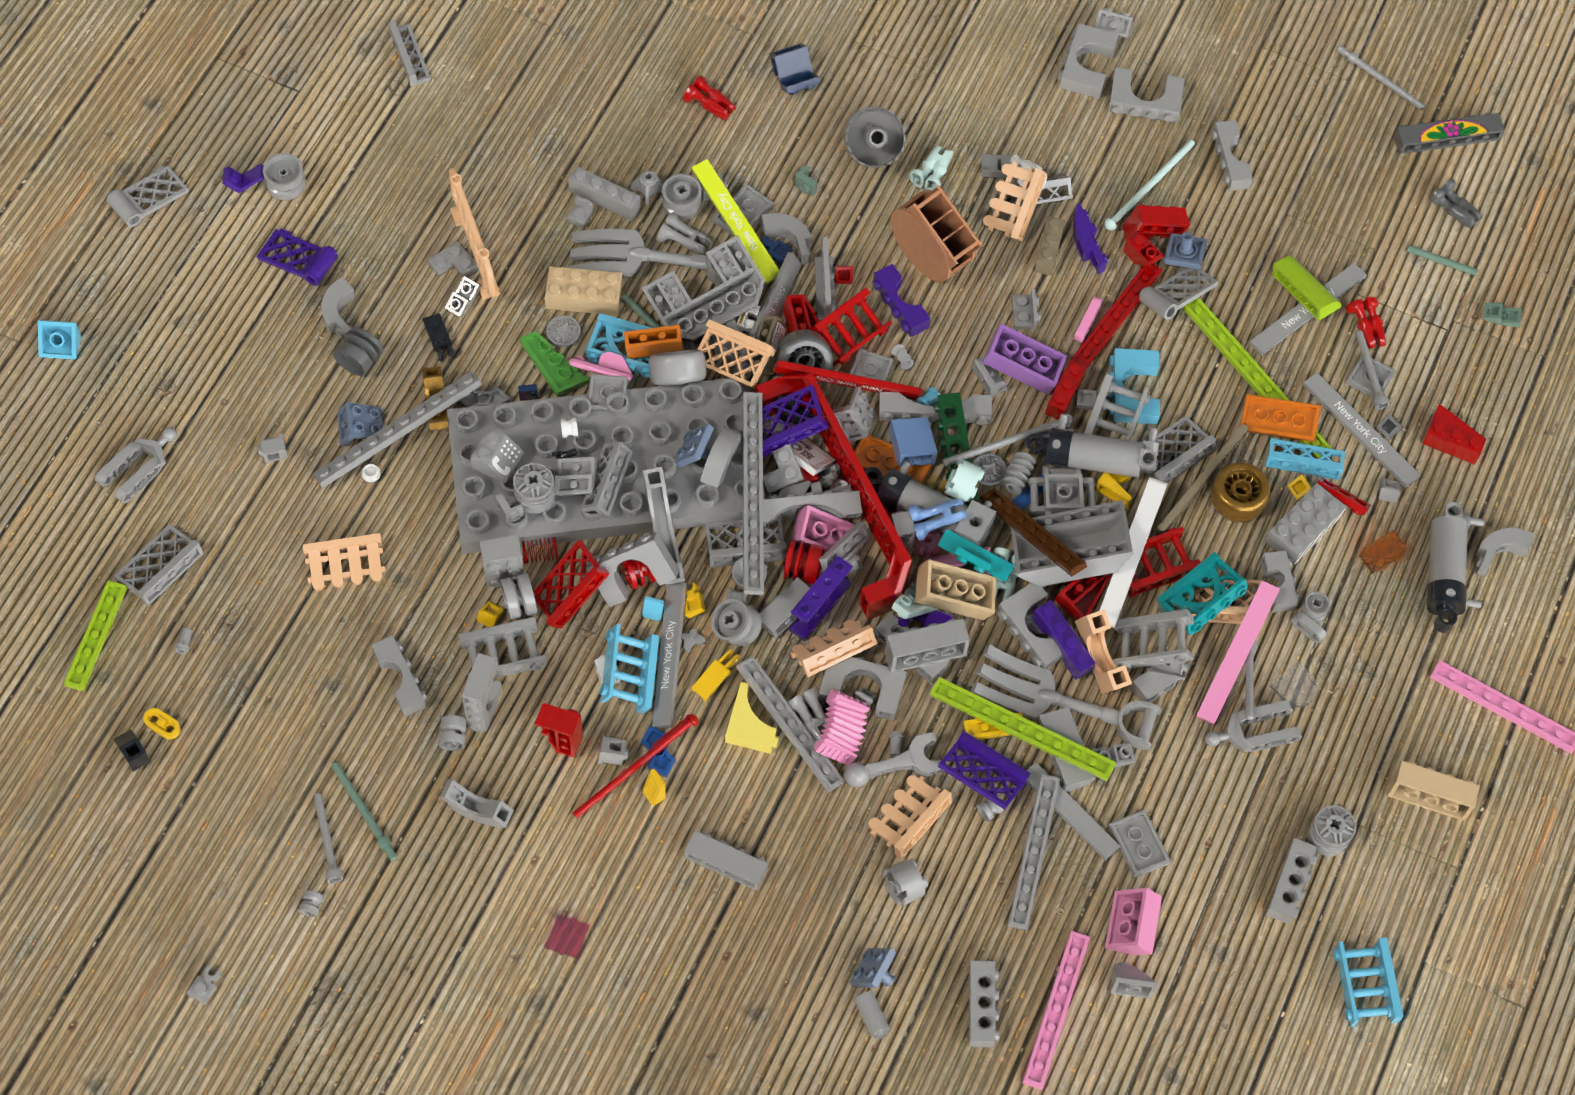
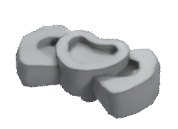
M903 344L894 345L890 353L897 357L901 370H909L913 366L914 360L907 354Z

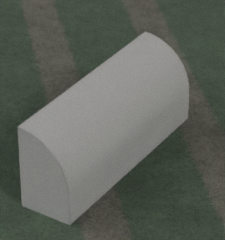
M1069 707L1039 715L1038 725L1084 746ZM1049 754L1057 777L1061 778L1060 785L1066 792L1080 789L1096 779V776Z

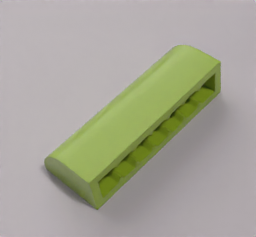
M1293 256L1284 257L1273 264L1272 276L1318 321L1341 308V303Z

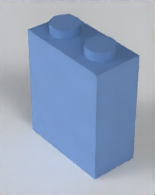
M928 417L891 420L889 435L898 467L902 466L905 461H908L911 466L935 464L937 449Z

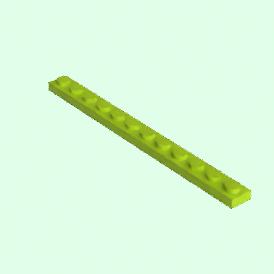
M1199 297L1182 307L1259 396L1289 400ZM1317 431L1314 442L1298 440L1301 444L1332 449ZM1311 453L1313 458H1321L1319 453Z

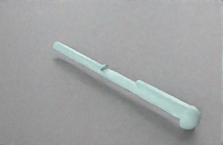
M1189 140L1112 219L1107 218L1104 222L1105 228L1110 231L1117 228L1116 223L1195 145V142Z

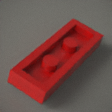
M1321 477L1317 481L1321 487L1341 503L1349 506L1355 514L1365 515L1370 509V504L1329 480Z

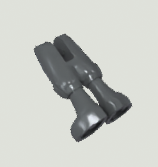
M1451 178L1442 188L1434 192L1430 197V201L1442 206L1450 216L1464 226L1471 228L1475 222L1482 218V214L1465 198L1458 197L1455 194L1454 187L1456 182Z

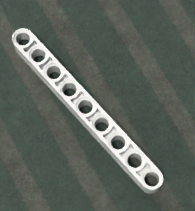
M1149 477L1129 530L1133 555L1117 572L1113 573L1100 611L1105 609L1109 623L1114 628L1168 484Z

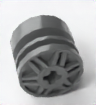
M352 327L344 337V342H340L333 352V357L345 370L361 377L365 376L371 368L372 362H375L382 353L383 346L369 332L362 328Z

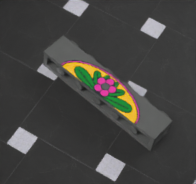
M1487 113L1444 121L1437 120L1430 123L1402 125L1397 127L1394 140L1400 155L1501 140L1505 129L1499 113Z

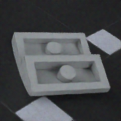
M597 458L558 459V476H555V495L593 494Z

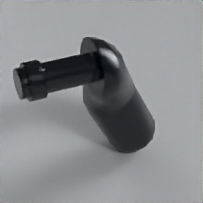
M575 448L568 451L552 452V456H555L557 459L571 458L578 454Z

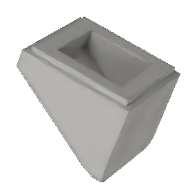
M1381 478L1379 499L1396 503L1400 494V482Z

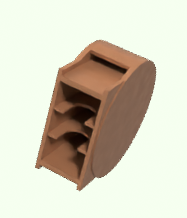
M940 186L933 190L921 191L897 208L891 215L892 230L901 250L924 276L935 282L946 281L975 258L976 250L983 246Z

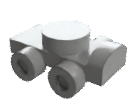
M834 464L822 471L823 477L819 478V481L824 488L838 479L839 476L836 474L840 470L838 464Z

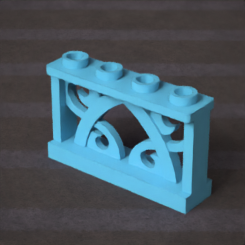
M599 313L596 326L585 350L586 359L593 363H598L603 353H616L623 356L632 373L642 374L644 377L651 378L649 364L642 362L644 360L649 362L648 356L629 359L627 355H623L618 350L615 343L625 341L624 332L650 329L652 327ZM601 330L606 331V337L598 338ZM601 342H607V344L600 346V349H606L605 352L595 349V346Z

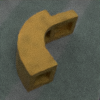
M441 366L422 369L426 400L444 389ZM447 408L429 419L430 430L449 428Z

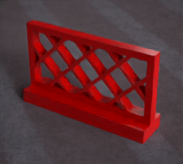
M578 540L533 591L535 601L548 618L546 622L550 627L562 629L610 575L605 568L599 565L582 540ZM581 548L582 559H576L577 551ZM567 562H570V573H564ZM576 562H581L580 573H575ZM591 562L593 568L586 573V564ZM555 576H558V587L552 586ZM564 576H569L568 587H563ZM580 576V583L574 587V577ZM544 589H547L546 600H542L539 596ZM552 589H557L556 600H551ZM563 589H568V596L565 600H562ZM551 603H556V610L551 613L550 605Z

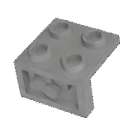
M856 387L848 406L832 410L849 442L867 438L875 417V411L867 401L866 394L862 392L860 387Z

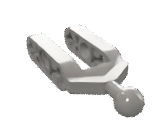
M167 427L163 430L162 437L158 441L138 438L134 442L129 443L97 473L95 481L102 487L108 486L144 451L152 458L132 475L115 494V497L123 504L128 503L159 474L162 467L166 464L162 446L167 442L174 441L177 438V431L172 427Z
M1285 700L1254 707V718L1252 720L1246 719V709L1231 714L1227 731L1219 734L1211 731L1206 734L1205 742L1207 745L1215 747L1220 741L1228 740L1244 753L1299 741L1302 735L1299 727H1292L1247 739L1244 737L1241 729L1242 725L1290 714L1293 711L1290 701Z

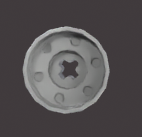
M529 463L516 471L513 478V486L517 505L522 504L523 511L534 514L548 510L555 501L552 472L540 463Z
M1335 805L1324 807L1317 813L1308 829L1307 837L1309 844L1317 846L1316 852L1323 856H1338L1345 851L1356 833L1355 819L1343 807Z

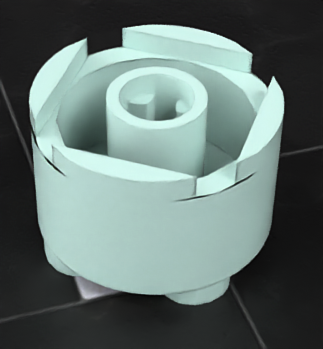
M959 458L956 462L958 468L952 470L944 493L956 499H962L963 502H969L977 492L978 488L975 485L978 481H981L984 470Z

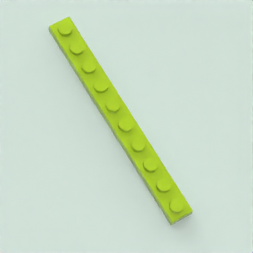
M938 678L930 692L931 697L1105 781L1109 779L1116 766L1115 761L943 678Z

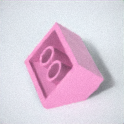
M1149 888L1115 891L1105 948L1135 956L1152 954L1162 897Z

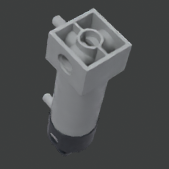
M908 461L903 463L899 471L893 468L890 469L886 476H883L882 472L876 467H869L865 470L869 479H875V481L870 482L875 492L877 491L882 505L894 512L909 511L908 506L910 505L928 508L952 500V498L906 475L911 466ZM972 500L969 506L963 504L950 509L952 514L966 511V518L934 530L944 534L948 529L983 547L993 529L996 511L990 509L992 506L990 501H985L984 505ZM938 514L926 518L922 521H919V523L940 518L943 516V514Z

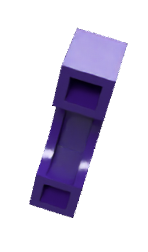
M891 264L874 272L872 284L875 290H879L883 302L891 308L894 318H898L902 330L912 337L929 328L930 317L921 305H910L899 298L897 291L901 287L902 276L895 266Z
M1052 600L1035 609L1032 619L1042 633L1049 635L1055 641L1063 655L1065 666L1075 680L1092 671L1096 662Z

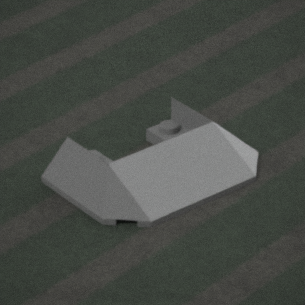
M738 235L706 252V256L723 282L721 285L691 300L673 270L642 288L664 327L680 325L682 338L695 341L705 335L708 329L706 324L709 319L723 325L758 306L765 279Z

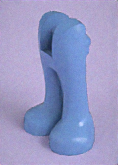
M952 499L928 508H919L916 505L908 506L914 523L943 514L940 518L914 524L918 540L924 539L934 529L966 518V511L952 514L950 510L963 505V500Z

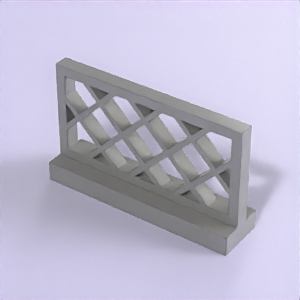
M822 237L821 257H815L814 260L817 318L819 321L835 310L833 257H829L828 237Z
M1184 416L1157 435L1156 443L1162 444V450H1158V455H1161V461L1157 460L1160 469L1155 473L1146 474L1149 477L1168 483L1214 452L1216 438L1212 435L1208 436L1190 418ZM1186 423L1191 430H1179V427ZM1168 434L1177 435L1176 440H1165V436ZM1179 435L1190 436V441H1178ZM1192 436H1200L1203 440L1192 442ZM1164 445H1176L1175 451L1164 450ZM1178 445L1189 446V450L1186 452L1177 451ZM1163 456H1175V459L1172 461H1163ZM1150 459L1144 461V463L1150 464L1153 462V460Z
M777 516L768 523L778 524L774 531L766 526L763 527V530L770 534L766 539H763L764 562L782 561L785 558L786 543L784 541L781 516ZM743 520L705 523L710 568L731 566L743 557V547L733 548L731 546L735 541L738 542V539L735 537V534L729 531L731 527H737L742 530ZM710 529H719L721 532L715 536L710 533ZM724 534L732 538L728 543L720 539ZM775 537L780 540V543L771 544L769 541ZM716 543L723 546L722 549L712 550Z
M169 524L114 575V578L121 584L126 585L127 589L149 606L204 553L198 542L194 539H189ZM170 532L175 534L174 539L165 540V536ZM179 543L188 544L185 548L178 550ZM174 544L173 551L164 552L165 545ZM161 546L160 552L151 553L154 547ZM174 555L170 562L164 563V557ZM160 557V564L150 565L151 558ZM147 559L145 566H137L140 560ZM160 569L155 576H150V570ZM146 570V577L136 578L137 571ZM133 572L132 579L124 580L122 578L126 573ZM146 582L139 591L136 589V583Z

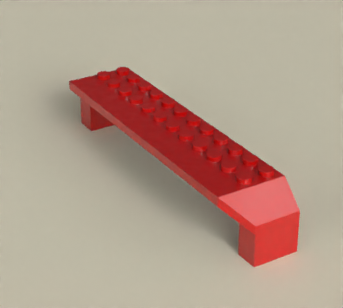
M813 373L785 374L756 386V393H762V407L777 401L779 396H788L810 385L815 387L824 419L829 427L819 432L832 458L835 459V464L840 466L839 471L844 481L851 486L853 491H859L862 515L890 566L885 579L861 588L859 605L867 621L892 611L894 602L901 594H904L907 588L912 559ZM811 392L805 394L802 401L809 403L812 397ZM800 403L797 410H805L807 406ZM777 408L772 409L768 416L775 415ZM811 408L809 412L817 416L816 409Z

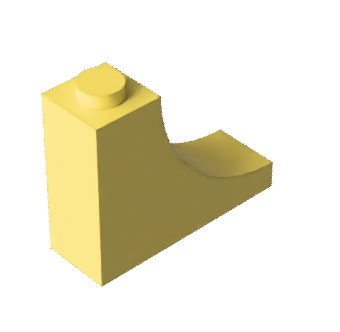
M741 682L726 731L725 742L771 754L773 747L777 748L779 736H776L777 729L766 725L755 716L750 708L747 697L749 684Z

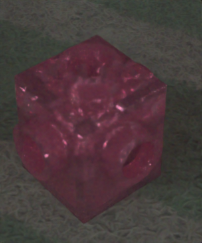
M935 529L930 531L922 540H918L916 535L913 545L914 551L920 557L924 556L926 559L931 555L934 557L941 549L938 544L942 535Z

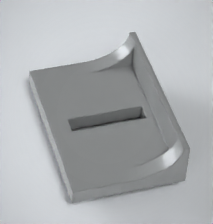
M982 154L981 177L1007 178V175L1002 172V167L1005 164H1011L1010 159L1013 156ZM998 161H1001V170H998Z

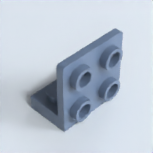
M346 402L337 412L340 445L348 446L355 438L367 439V437L383 428L380 407Z

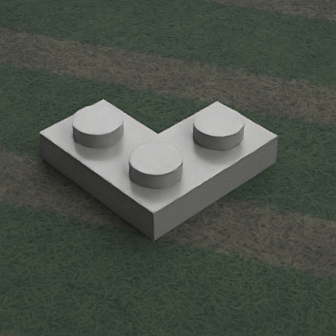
M457 241L427 260L428 265L438 276L452 267L462 277H468L479 270L476 262Z
M790 444L772 451L779 469L763 475V481L769 494L805 480Z

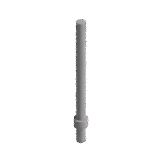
M1342 45L1338 48L1337 51L1348 58L1347 61L1351 64L1355 63L1419 110L1425 107V104L1361 60L1355 52L1351 53Z

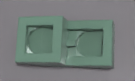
M1484 302L1483 320L1498 325L1520 328L1522 308L1503 307V303Z

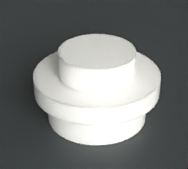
M367 464L362 469L361 475L366 482H375L380 478L381 472L378 466Z

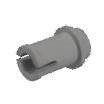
M181 628L178 641L174 644L177 653L186 654L190 650L189 643L193 634L191 629Z
M892 731L888 736L890 740L889 755L896 757L902 754V740H904V736L901 731Z

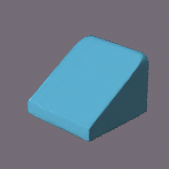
M645 596L642 616L661 621L664 612V600Z

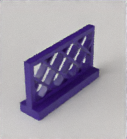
M813 385L762 407V427L766 419L773 421L769 430L762 428V431L767 433L763 440V457L772 454L774 450L788 444L792 445L829 428L827 421L824 419ZM811 392L812 397L809 403L802 401L804 395ZM791 400L796 401L792 411L785 409L787 403ZM800 403L807 406L803 415L796 413ZM772 409H779L775 418L768 416ZM810 409H816L817 416L811 419L808 418L807 415ZM783 411L790 413L786 423L779 421ZM794 415L800 417L798 425H790ZM777 423L784 425L782 431L778 434L773 432Z
M965 731L962 732L958 741L938 764V768L1004 810L1018 792L1024 788L1031 774ZM958 749L966 755L958 756L956 750ZM973 760L979 762L983 766H974ZM955 761L956 767L951 768L945 763ZM960 761H968L970 767H961ZM985 771L986 777L978 778L976 772ZM989 771H993L1000 777H991ZM963 772H972L973 778L965 777ZM993 782H1002L1003 788L995 789ZM1006 782L1012 783L1016 788H1008ZM980 783H989L990 789H984ZM1005 793L1007 800H1001L997 794Z

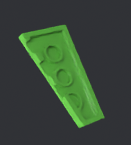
M537 331L520 337V344L557 397L589 383L590 379L586 375L583 376L578 371V368L571 366L565 360V356L557 353L552 348L553 346Z

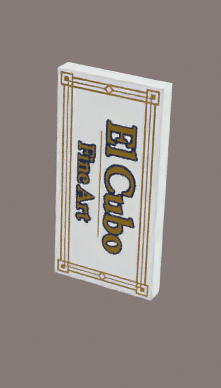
M773 421L764 424L762 428L769 430ZM777 423L773 432L776 434L780 433L784 425ZM762 431L763 439H765L767 433ZM806 438L791 445L799 466L813 476L832 466L835 462L834 458Z

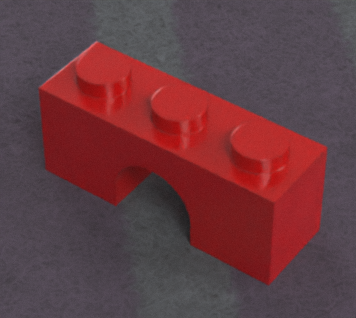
M1069 361L1047 403L1046 415L1058 420L1061 414L1067 413L1075 392L1077 393L1085 378L1087 367L1074 361Z

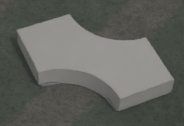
M495 387L488 391L474 390L458 400V403L465 408L509 403L511 399L501 389Z

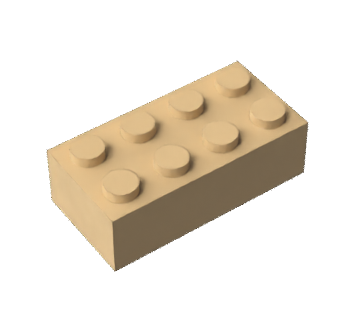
M549 266L545 293L546 309L619 316L623 273Z
M929 559L917 567L915 603L979 620H985L995 613L996 577Z
M1401 761L1393 774L1388 796L1465 821L1475 808L1480 786L1470 780L1455 778L1452 774L1436 772L1430 767L1424 768L1417 766L1411 761Z

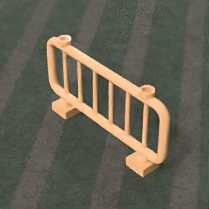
M451 168L448 171L456 207L450 208V212L455 226L463 225L482 280L476 282L482 285L479 290L481 298L484 300L498 296L500 292L488 258L489 250L484 247L461 185L462 177L457 174L454 168Z

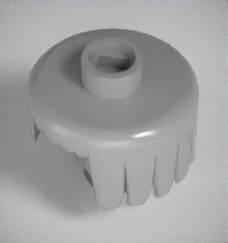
M881 107L863 108L856 112L847 122L844 130V145L850 157L857 163L870 168H881L893 163V160L899 158V153L903 152L906 141L905 127L901 123V119L891 110Z

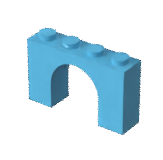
M1115 348L1113 355H1110L1109 366H1112L1110 375L1113 376L1115 385L1124 387L1123 381L1132 375L1157 376L1159 370V351ZM1113 391L1112 393L1109 392V398L1112 399L1113 404L1137 411L1140 401ZM1149 399L1148 405H1143L1137 423H1158L1160 399ZM1109 410V414L1113 415V422H1133V418Z

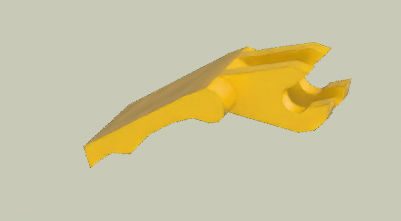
M732 649L728 650L719 660L716 659L691 687V690L703 698L705 702L731 674L729 669L739 661L740 656L736 654L726 665H723L733 655L734 651Z

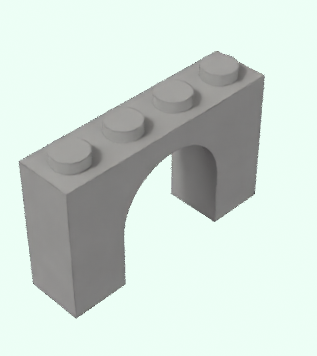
M1078 24L1077 30L1073 29L1071 40H1073V43H1069L1066 53L1069 55L1068 57L1065 56L1062 67H1064V70L1059 72V88L1100 99L1106 75L1083 68L1078 63L1077 58L1085 53H1095L1113 58L1119 34Z
M1115 67L1108 112L1178 122L1185 78L1167 75L1164 95L1155 101H1144L1137 98L1131 90L1133 70Z
M658 532L646 533L639 540L626 542L621 548H612L605 555L594 556L599 565L610 574L598 587L609 607L626 601L630 592L618 572V565L625 560H638L647 565L659 586L676 579L679 573L678 566ZM589 562L587 567L588 572L593 568L591 562Z
M1030 583L1001 602L997 608V615L1009 626L1010 633L1018 638L1022 649L1030 654L1033 664L1047 669L1061 660L1063 655L1052 638L1043 639L1036 637L1026 626L1025 615L1043 603L1048 596L1042 586ZM1070 626L1071 629H1072V630L1074 631V633L1076 634V636L1078 637V639H1079V640L1081 641V643H1082V639L1079 637V635L1076 633V631L1073 629V627Z
M478 653L462 693V700L468 727L477 732L481 730L487 732L502 693V684L494 680L499 667L497 658Z
M849 657L826 668L819 690V701L827 703L826 699L830 690L834 689L841 692L843 685L850 678L866 676L873 679L880 689L875 716L894 721L907 672L898 671L891 673L889 667L880 662L872 663L861 657Z

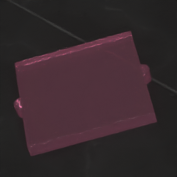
M557 915L545 948L558 952L561 956L564 954L577 959L590 925L576 921L575 918L570 919Z

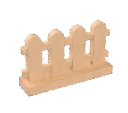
M1012 162V165L1005 164L1002 167V172L1007 175L1006 181H998L996 183V190L1001 192L999 199L992 198L989 205L995 211L993 216L986 215L983 218V223L989 226V231L993 232L995 228L1005 232V236L1010 237L1011 234V238L1023 242L1047 173L1039 169H1035L1034 172V168L1031 167L1026 170L1017 167L1018 163ZM1013 177L1024 181L1022 187L1011 184ZM1006 195L1018 198L1016 204L1004 201ZM1000 211L1010 214V220L1006 221L998 218Z
M380 533L303 544L305 557H309L305 559L306 565L310 564L311 571L308 583H312L313 588L320 591L325 586L324 581L332 580V584L336 588L343 586V578L351 577L352 583L355 585H360L363 582L364 575H370L374 582L381 581L382 573L386 572L385 566L381 567L380 554H383V548H379V546L383 545ZM368 556L369 569L362 570L360 557ZM342 559L349 560L350 572L342 571ZM322 562H329L331 574L323 575Z
M847 620L843 623L844 627L839 630L837 628H830L826 631L827 635L822 638L819 636L811 637L809 639L810 644L806 646L802 644L793 646V652L790 653L791 657L799 659L798 663L800 666H803L805 675L810 677L876 645L877 642L872 627L867 625L862 628L859 620L856 622L854 620Z
M914 775L909 776L906 780L909 787L908 791L896 790L894 792V799L897 803L894 806L884 804L881 807L883 819L880 821L877 818H872L868 822L871 835L874 837L878 835L887 841L886 845L890 849L894 846L895 855L900 859L909 852L952 803L949 791L944 789L941 792V789L938 787L933 789L924 782L925 778L922 776L919 778ZM914 792L925 798L923 803L912 797ZM903 806L913 814L908 817L899 809ZM892 821L900 829L896 832L886 824Z

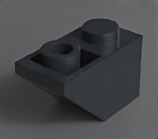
M131 729L113 739L133 772L151 762L142 744Z

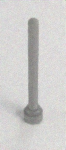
M1357 330L1356 337L1375 394L1373 403L1376 410H1382L1389 407L1390 403L1388 397L1382 394L1363 331Z
M1255 640L1246 658L1247 720L1254 718L1253 654L1257 650V640Z
M317 792L314 794V800L328 864L326 879L327 883L334 884L342 881L343 875L342 870L336 866L322 794Z

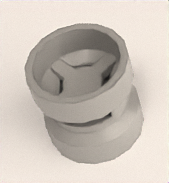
M988 799L986 802H980L976 806L979 814L987 822L993 819L994 814H1000L1004 811L1003 808Z
M304 891L303 903L300 904L298 912L305 916L318 917L319 905L322 904L324 896L315 891Z

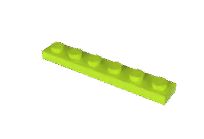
M107 581L64 681L65 687L84 692L127 591L126 585Z

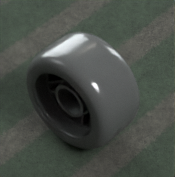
M808 329L793 331L781 340L776 350V363L781 360L832 370L833 355L826 339L815 331ZM808 355L805 359H800V357Z

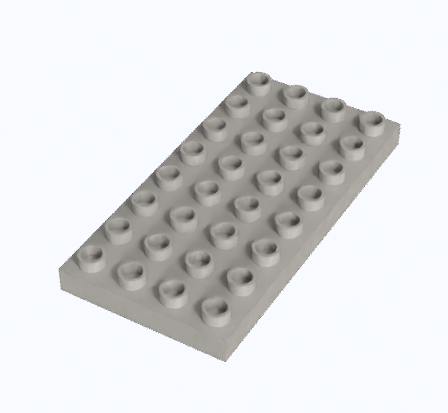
M731 378L680 385L627 389V395L615 392L608 396L606 401L608 412L592 410L588 394L447 409L462 554L481 552L479 541L518 535L520 547H522V541H525V547H527V540L529 541V546H531V540H533L535 546L536 539L538 545H540V539L542 545H544V538L546 544H548V538L550 539V544H552V537H556V543L653 532L641 471L658 467L663 469L673 530L705 526V523L743 520V443L733 454L724 482L718 488L700 481L706 464L703 458L682 467L677 466L674 462L677 458L676 453L678 449L683 445V437L688 431L706 424L714 427L706 445L710 450L723 428L735 429L740 434H743L742 395L743 392H748V386ZM616 398H624L625 406L622 409H614L610 406V402ZM576 417L578 436L568 435L567 438H563L561 419L571 420V418ZM488 428L507 435L524 451L522 458L507 483L472 469L471 456ZM621 441L633 451L609 517H603L596 511H582L581 506L586 494L555 495V501L548 510L538 514L523 511L524 515L519 520L509 523L505 522L496 506L495 496L501 493L505 499L510 500L513 507L517 506L513 478L520 467L529 463L545 465L552 472L555 487V476H558V459L552 456V452L568 451L575 448L578 454L571 458L595 457L598 463L604 444ZM763 487V500H764V499H765V493H764V487Z

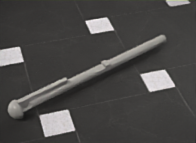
M1065 413L1068 416L1066 427L1069 428L1074 420L1070 414ZM1059 419L945 458L943 463L945 466L956 463L959 458L965 460L994 449H1001L1005 445L1026 439L1033 433L1040 435L1050 433L1051 428H1058Z

